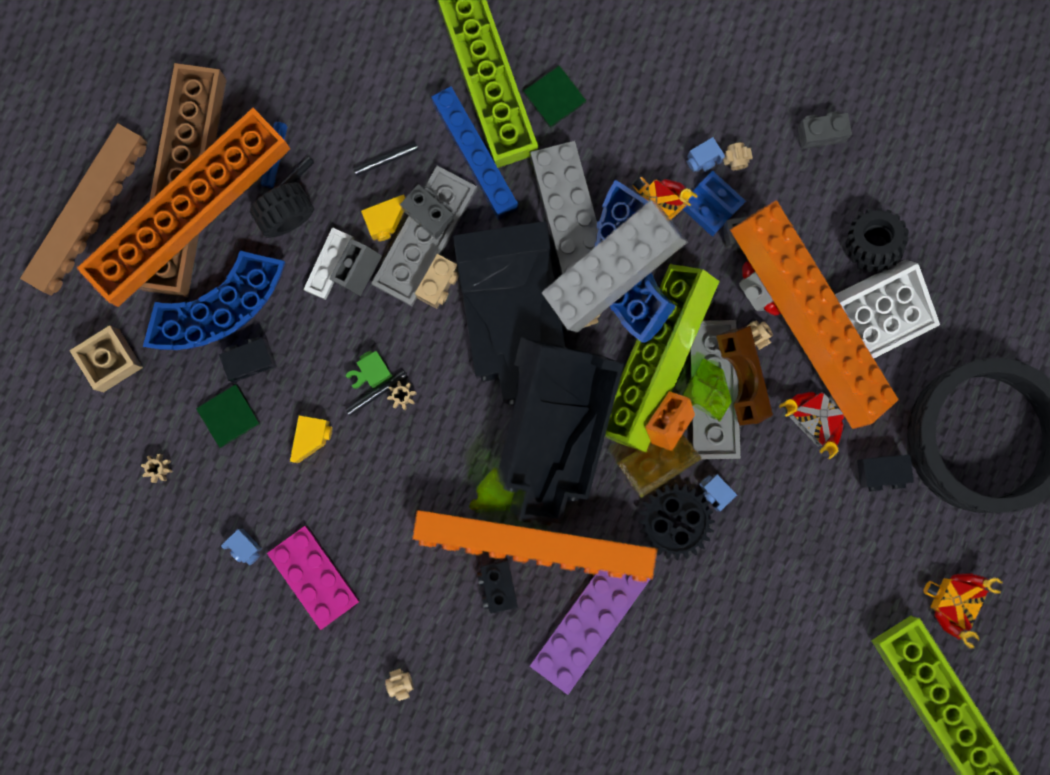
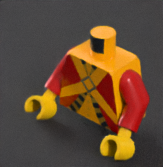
M640 177L632 185L641 197L649 202L652 200L658 204L670 220L685 206H691L688 202L691 196L697 198V194L686 188L681 182L669 179L662 181L656 179L649 185L643 177Z
M972 573L955 574L950 579L943 578L941 585L928 581L923 592L934 598L930 608L935 611L934 617L941 628L955 638L963 639L967 647L974 648L971 643L967 642V639L975 637L979 640L977 634L970 630L988 593L985 588L987 587L991 592L998 594L1000 591L993 590L992 584L994 582L1003 584V582L997 578L988 580L986 577Z

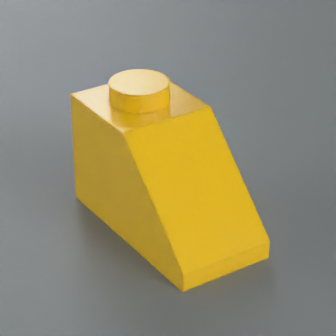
M404 194L361 211L373 240L385 241L391 237L390 234L395 233L404 213L400 207V204L405 199Z
M304 416L298 417L290 462L300 463L326 445V440H330L332 435V426H329V421Z

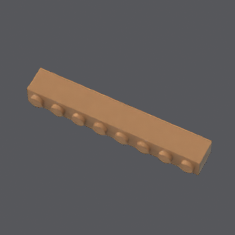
M117 123L22 274L21 280L51 296L60 290L62 286L61 280L64 275L73 269L74 259L85 250L86 240L90 234H94L98 229V221L101 216L108 213L112 198L121 192L122 182L126 176L129 177L133 173L134 163L137 158L142 157L146 152L147 142L141 136Z

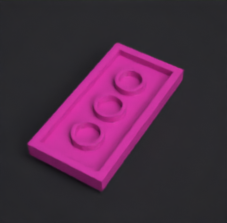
M307 526L298 530L267 553L320 630L360 602Z

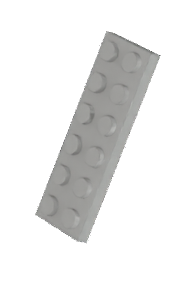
M436 166L425 187H428L435 193V199L438 202L442 203L444 201L453 209L454 221L436 240L413 219L408 217L371 283L372 286L410 306H413L417 299L415 292L437 254H442L477 190V186L439 166Z
M736 320L702 321L690 349L691 404L695 413L692 419L693 460L741 459L740 427L734 407V402L738 395V376L733 365L721 357L716 335L735 329Z

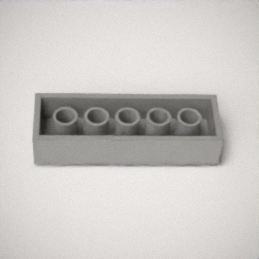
M575 141L531 152V163L561 276L595 248L598 233L597 221Z
M651 200L546 288L542 294L566 328L579 332L685 245L687 241L663 209Z

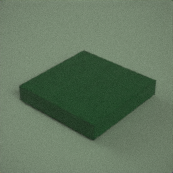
M558 66L524 90V95L549 128H552L586 103L584 96L561 66Z
M238 385L232 386L196 408L219 448L226 446L261 424Z

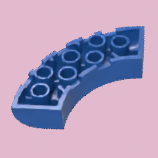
M615 180L602 205L604 208L600 221L597 222L598 233L595 247L649 201ZM652 272L610 305L611 310L617 315L621 324L643 343L649 341L658 333L676 307L662 293L653 278Z
M239 251L237 260L227 275V279L218 288H214L209 293L192 302H155L143 347L158 350L190 349L213 343L234 333L257 315L267 303L277 287L286 262Z

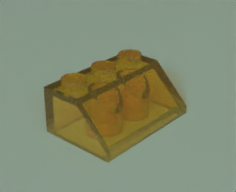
M682 435L672 451L650 442L646 452L637 450L617 464L634 492L638 496L643 497L702 458L687 438Z

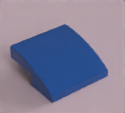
M712 171L693 191L697 194V198L691 196L688 201L691 206L687 205L683 210L713 237L726 220H729L746 201Z

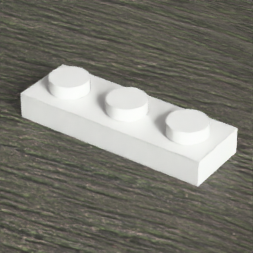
M334 228L331 229L304 287L306 292L322 299H327L334 284L329 278L350 239L354 240L353 236Z

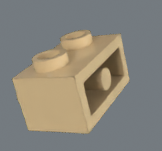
M437 254L415 292L417 299L436 309L440 304L443 305L449 295L447 290L459 278L458 265Z

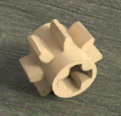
M744 143L729 145L727 147L728 151L724 154V165L731 166V170H740L748 167L749 160L753 159L751 148L745 147Z
M756 320L747 325L751 326L755 346L759 350L771 343L769 338L773 336V333L765 322L759 324Z
M398 381V387L395 389L389 387L393 393L387 399L395 401L393 404L394 408H397L400 404L406 410V404H415L411 397L417 393L409 391L410 383L403 387L401 382ZM400 390L408 393V396L404 397L403 402L396 398L400 394Z
M157 454L156 459L152 456H147L148 462L141 465V467L145 468L146 472L143 474V477L151 476L152 483H156L158 477L162 481H167L165 475L173 472V470L168 468L171 460L163 461L162 454ZM155 464L160 465V467H158L157 469L158 473L153 471L156 469Z
M401 669L390 672V679L385 680L389 696H396V699L398 698L399 701L409 698L408 692L414 690L409 672L404 674Z

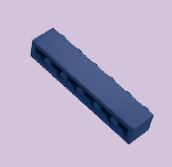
M450 86L432 96L433 106L497 219L499 220L518 210V203L453 88Z

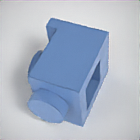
M712 137L689 152L687 164L692 172H698L701 169L707 171L716 164L714 161L720 164L725 155Z
M718 474L713 477L708 475L699 483L704 491L703 497L710 504L714 502L717 504L714 507L716 511H721L737 496Z
M238 529L221 545L223 549L232 550L230 554L235 560L247 563L249 566L260 557L258 552L262 550L244 529Z

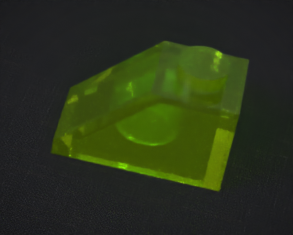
M703 358L681 395L690 398L693 407L720 422L732 400L724 370Z
M496 467L479 484L476 490L478 493L477 500L473 499L470 502L469 508L476 513L510 510L514 492L504 490L503 485L496 481L498 473Z

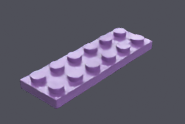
M599 570V573L594 575L532 661L530 667L568 695L650 581V578H647V582L632 580V575L623 574L622 578L608 576L609 571Z

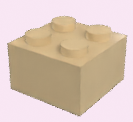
M110 325L70 350L93 390L100 392L107 391L143 368L121 331Z

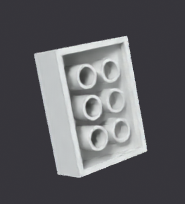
M903 260L896 266L893 265L891 269H885L835 294L873 358L940 325L919 264L909 260Z

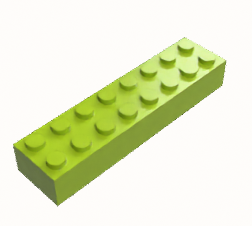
M437 0L485 141L497 168L531 157V152L538 150V144L487 0Z
M673 264L669 265L660 285V290L676 307L652 339L644 343L638 339L636 340L620 378L605 434L606 438L643 452L647 451L651 441L645 427L668 392L673 391L720 282L705 270Z
M909 616L871 640L956 775H1020L920 618Z

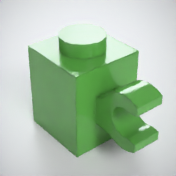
M368 351L360 356L361 360L357 362V365L362 372L353 370L346 374L348 379L352 376L358 377L357 383L352 385L354 389L360 388L366 381H368L372 388H375L393 377L377 351Z

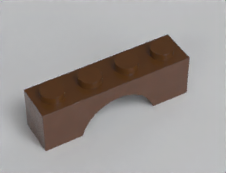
M751 326L731 329L716 335L721 357L733 365L738 376L739 390L734 407L739 426L761 423L773 416Z

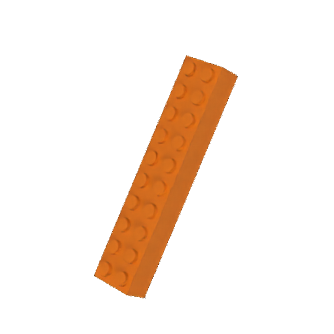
M252 108L79 265L77 269L109 303L119 307L290 150L288 144Z
M776 200L730 229L851 428L854 429L872 424L899 399Z
M417 511L413 540H419L418 545L436 547L438 543L442 544V549L456 551L462 547L466 548L465 553L477 555L487 551L489 552V557L503 559L506 555L513 556V561L527 563L529 559L537 560L536 564L543 566H552V562L560 563V568L574 570L578 566L584 567V572L598 574L599 570L609 571L608 576L622 578L623 574L632 575V580L647 582V578H653L657 549L427 511Z

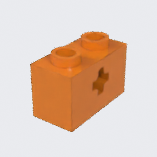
M668 392L645 427L652 444L670 451L673 450L695 416L690 398Z

